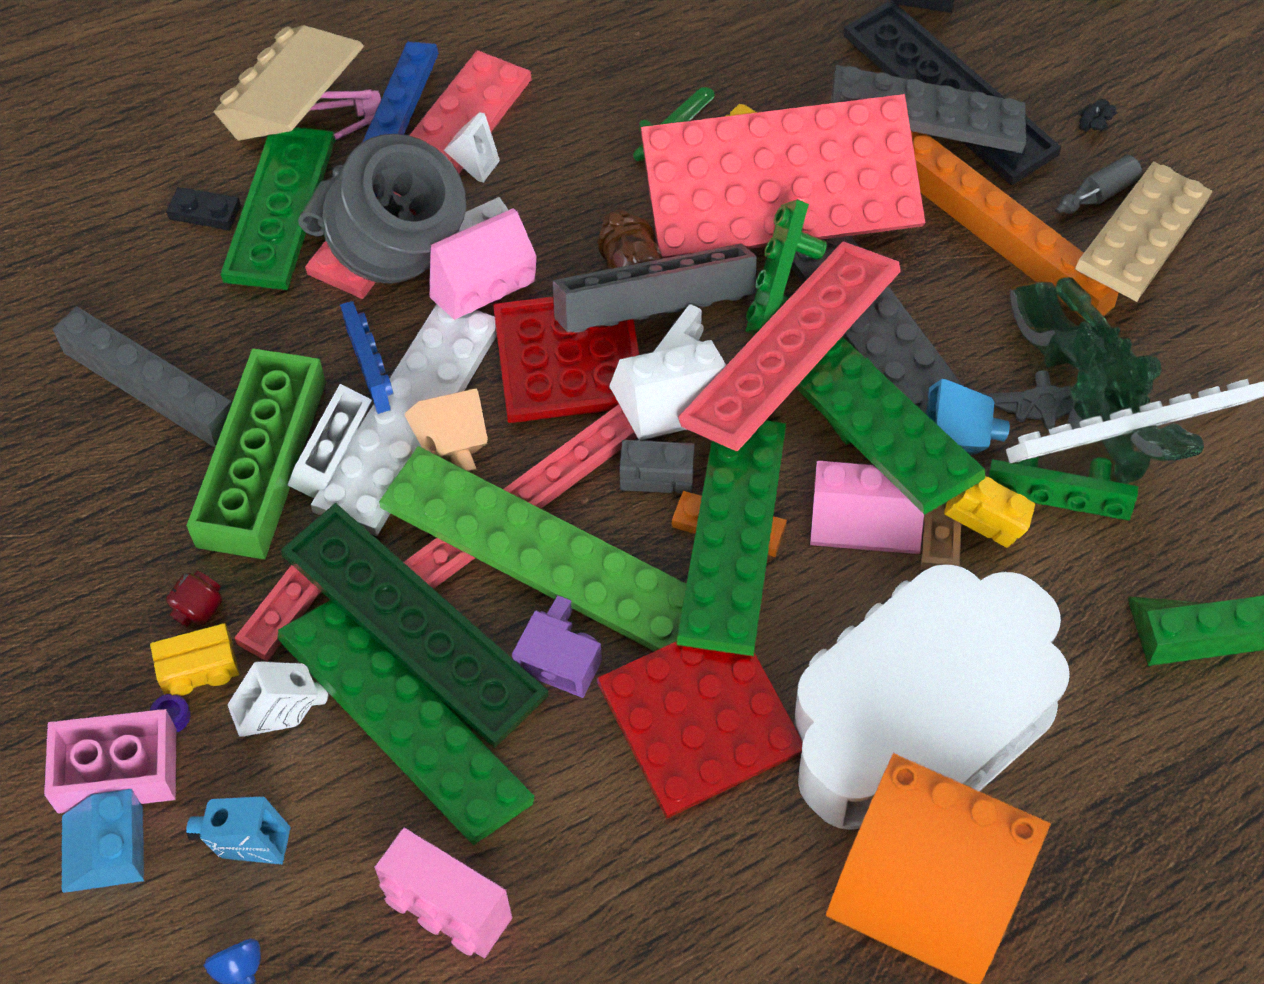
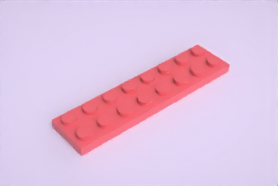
M843 241L678 416L681 427L734 451H738L901 272L899 261Z

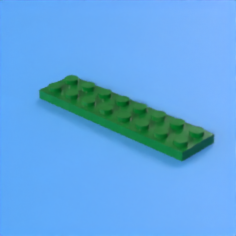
M843 337L834 344L795 387L924 515L985 479V469Z
M766 420L738 451H734L714 441L711 442L677 645L754 656L786 423Z
M331 600L278 629L277 639L301 664L307 666L310 674L473 846L533 805L535 796L430 689Z

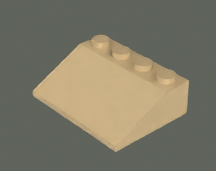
M305 25L295 28L285 27L275 36L277 41L257 56L258 62L254 67L248 68L239 76L240 82L237 86L229 89L221 96V104L213 112L237 141L292 131L362 50L363 44L357 40Z

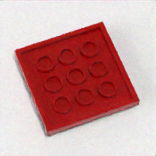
M553 297L493 304L508 423L610 411L619 404L609 386L619 360L639 355L633 319L619 321L618 324L613 326L599 325L587 328L583 332L574 333L567 332L554 318Z
M676 641L597 678V684L666 819L788 761L802 752L803 741L755 652L754 656L681 646L677 645Z

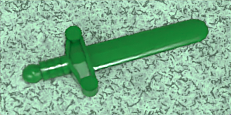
M708 87L698 89L661 124L690 121L714 98V91ZM641 120L639 131L641 132V127L653 125L648 120ZM643 144L633 153L636 161H643L645 159Z

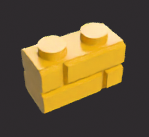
M985 476V479L947 501L944 515L987 538H992L998 544L1008 548L1017 538L1019 539L1028 531L1035 503L1025 496L995 482L992 478Z
M225 623L150 643L156 678L164 695L184 696L192 692L195 687L206 684L211 686L224 685L230 681L231 677L240 675L232 638Z

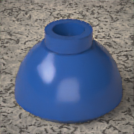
M251 938L207 958L204 963L207 973L220 984L257 983L254 974L260 965L261 959L259 942Z

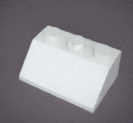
M712 340L620 359L609 387L640 441L687 430L681 427L678 416L723 370L726 364Z

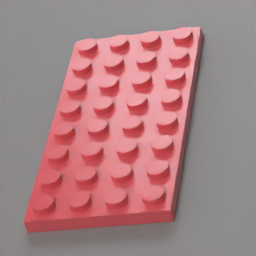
M905 94L641 127L656 241L663 259L736 244H743L747 249L766 247L769 240L773 237L776 226L774 224V217L777 210L782 204L797 199L809 204L802 232L818 239L922 227L925 224Z

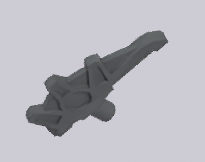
M1039 371L1035 374L1036 387L1034 389L1025 390V392L982 394L993 398L995 402L994 407L1015 414V420L1019 422H1024L1026 418L1042 420L1046 429H1052L1055 426V419L1070 414L1078 396L1079 387L1076 385L1064 386L1063 388L1051 385L1048 371ZM1076 402L1073 409L1080 417L1082 412Z

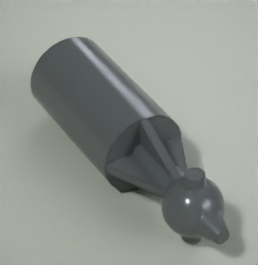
M1125 155L1084 178L1075 195L1066 194L1061 198L1055 212L1072 214L1078 210L1080 204H1100L1132 186L1143 176L1140 163L1132 155Z
M344 165L336 166L332 171V178L318 184L299 216L298 222L300 227L309 235L322 236L324 234L322 214L325 196L332 183L341 175Z

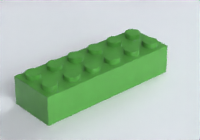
M252 348L187 523L188 531L196 548L266 559L290 490V486H288L289 480L303 452L326 385L320 359Z

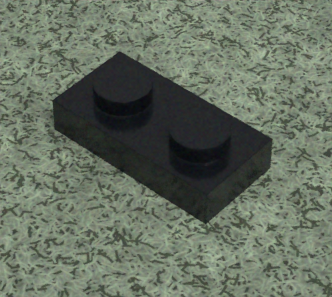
M177 187L166 212L169 220L230 231L241 208L238 197Z

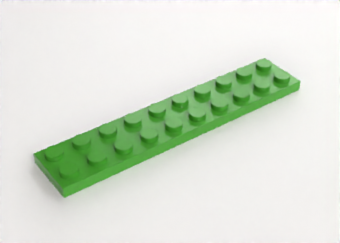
M419 446L379 501L381 509L553 599L561 596L571 600L572 609L652 651L677 641L686 583Z

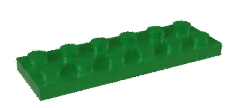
M295 127L292 131L268 135L220 274L223 283L288 290L306 234L300 227L298 219L318 184L323 181L335 143L334 131Z

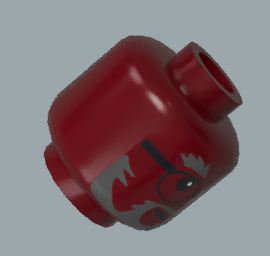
M198 570L194 574H183L166 596L167 604L173 609L169 616L187 628L191 622L196 625H205L223 601L221 594L218 592L221 586Z

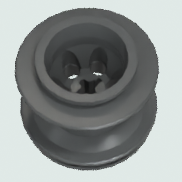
M385 134L364 141L348 156L341 175L332 183L325 196L322 228L331 252L352 273L373 282L398 283L420 275L430 268L431 245L456 234L464 221L467 206L462 179L456 168L444 154L421 139L409 135ZM409 208L415 210L416 215L412 214Z

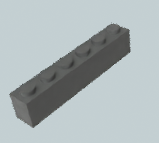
M736 244L553 280L554 318L567 332L579 333L590 327L599 325L613 326L618 324L619 321L633 318L641 320L647 319L653 314L663 312L677 313L682 308H687L689 304L706 307L716 301L726 299L739 300L743 296L756 293V255L743 244Z
M77 306L53 328L64 354L216 448L232 404L229 399Z

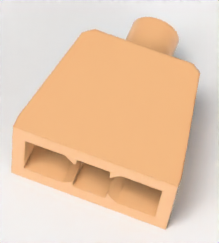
M477 388L418 401L404 413L423 449L445 460H451V463L470 473L477 471L471 454L485 446L488 440Z

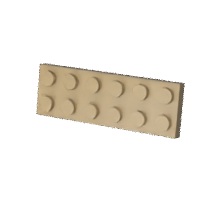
M1153 161L1081 256L1075 270L1137 302L1205 206L1212 190L1204 187L1196 180H1190L1174 172L1168 166L1160 165Z

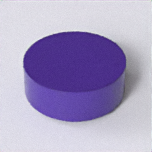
M163 695L157 698L150 708V711L166 709L176 727V733L183 730L190 721V709L185 699L179 695Z

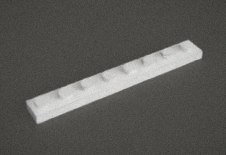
M1248 379L1226 385L1228 391L1221 392L1219 386L1198 392L1199 398L1192 399L1190 393L1169 399L1170 405L1162 407L1161 401L1149 403L1139 407L1141 413L1133 414L1131 408L1110 414L1111 420L1105 422L1102 421L1101 416L1093 417L1079 422L1081 428L1073 430L1071 424L1061 425L1049 429L1050 435L1041 437L1039 431L1018 437V445L1006 449L1009 462L1014 463L1245 404L1264 397V382L1249 385Z

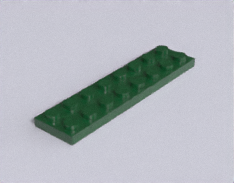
M336 502L281 549L282 556L371 635L386 651L391 653L396 660L494 748L548 697V690Z

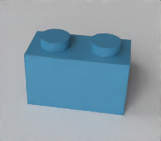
M132 789L91 794L62 815V891L64 893L144 881L143 807Z

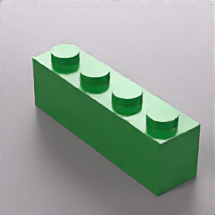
M1131 596L1128 598L1148 666L1264 650V596L1209 603Z

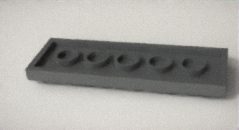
M836 65L831 103L905 94L910 130L913 132L1019 153L1023 152L1026 144L1024 102H1019L1012 98L1004 99L989 96L981 92L954 89L946 85L939 86L924 83L917 79L909 80L886 73L859 70L852 66Z

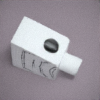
M254 662L229 701L228 708L239 737L297 726L311 706L324 705L326 703L328 692L319 682H313L310 672L304 664Z

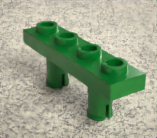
M797 199L782 204L775 214L774 224L776 226L773 237L766 245L764 268L759 273L755 283L757 289L756 296L746 314L748 323L745 332L755 335L789 299V297L784 296V290L795 252L818 260L823 257L826 251V241L802 232L809 204Z
M1039 456L1016 463L994 459L991 461L989 478L1025 496L1034 503L1128 521L1131 519L1138 497L1139 486L1110 481L1112 463L1106 458L1097 457L1091 461L1089 477L1038 468Z

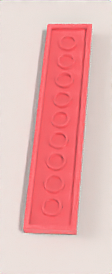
M477 50L409 136L421 139L438 149L448 158L459 174L463 167L450 157L444 149L458 131L479 112L485 113L490 131L492 132L531 81V71ZM409 208L410 212L416 215L415 210ZM326 241L305 266L307 275L361 299H364L376 283L352 273L342 265L331 252Z

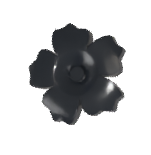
M1099 99L1095 101L1094 105H1087L1079 114L1081 116L1079 120L1080 129L1087 132L1090 128L1093 131H1102L1104 128H1107L1106 120H1111L1117 114L1116 107L1110 105L1106 99Z

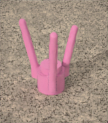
M371 89L364 91H328L320 98L347 100L315 103L310 110L354 106L357 117H364V119L335 133V140L366 125H370L380 104L381 97L378 90L371 91Z

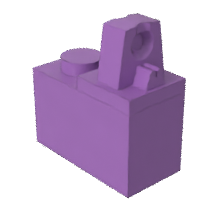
M557 596L548 613L534 611L512 653L514 661L536 680L584 698L602 662L601 643L586 633L575 634L570 632L573 626L568 621L572 613L571 600Z

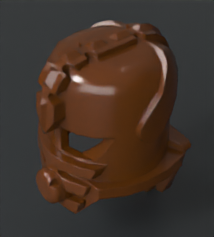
M617 209L605 215L597 245L601 256L608 263L606 265L608 269L663 259L657 242H654L655 235L649 222L622 209Z

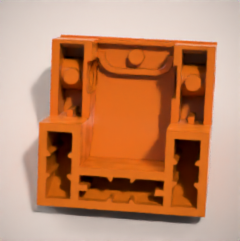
M893 753L850 850L829 904L826 917L968 984H981L1019 901L1051 823Z

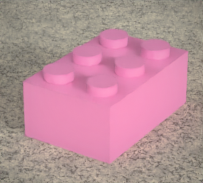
M166 709L48 722L44 795L57 813L68 812L91 794L132 789L141 804L176 800V727Z
M406 828L402 829L375 866L380 880L379 886L384 891L386 896L384 900L389 906L402 914L408 910L418 916L419 924L433 934L437 935L440 931L452 938L451 943L466 955L471 956L475 952L485 959L512 919L507 893L504 888Z

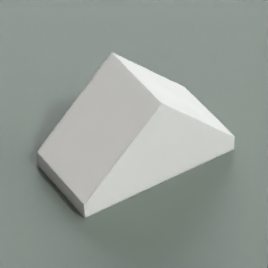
M481 112L466 123L444 149L450 157L480 182L486 180L500 161L485 113Z

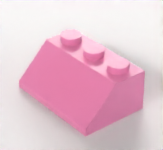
M514 208L431 245L430 298L454 320L535 282L537 256L519 214Z
M817 461L810 545L920 554L924 514L874 465Z

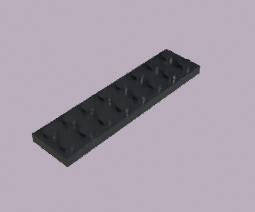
M893 0L886 2L844 27L843 36L886 74L909 80L917 79L924 83L939 86H951L954 89L969 92H981L989 96L1006 99ZM1025 116L1026 144L1022 153L963 142L1011 186L1058 157L1061 151V146L1027 116Z

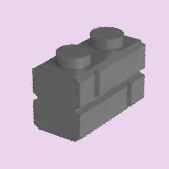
M622 440L620 458L621 490L661 493L676 492L680 494L686 491L692 493L694 444Z

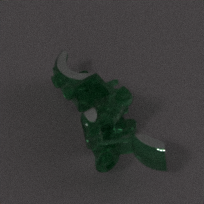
M1074 278L1058 279L1056 288L1051 282H1033L1010 287V302L1016 324L1024 338L1038 348L1045 356L1044 364L1046 367L1071 364L1080 371L1077 375V383L1070 389L1074 398V404L1068 417V424H1071L1072 430L1081 428L1079 422L1101 416L1103 422L1111 420L1110 414L1131 408L1132 413H1141L1139 407L1150 402V398L1147 395L1151 394L1154 379L1161 374V363L1157 357L1150 355L1136 357L1130 350L1132 346L1130 338L1122 341L1118 337L1121 329L1110 326L1102 314L1091 304V296ZM1058 296L1073 312L1077 311L1086 321L1081 322L1080 325L1072 323L1062 311ZM1174 423L1162 429H1158L1156 425L1135 429L1126 436L1120 435L1101 440L1115 463L1114 473L1116 480L1124 484L1142 478L1150 465V458L1158 461L1180 460L1199 455L1204 448L1203 439L1198 434L1190 433Z

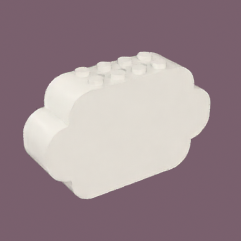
M955 565L933 566L924 570L911 582L908 580L903 581L892 593V598L883 605L881 603L875 604L867 612L865 620L856 628L853 625L846 628L832 648L828 651L826 649L820 650L811 659L809 667L802 674L798 684L794 726L803 741L798 785L805 802L824 821L842 829H859L893 753L981 791L1041 737L1055 720L1058 709L1057 701L1063 696L1069 682V667L1063 654L1052 644L1057 636L1061 620L1060 612L1054 599L1037 583L1024 575L1013 572H1000L980 580L970 571Z

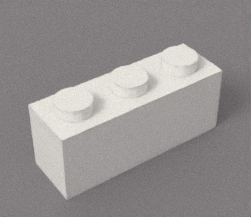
M342 384L338 386L297 461L288 486L312 498L316 497L319 490L324 491L353 436L360 427L372 399Z

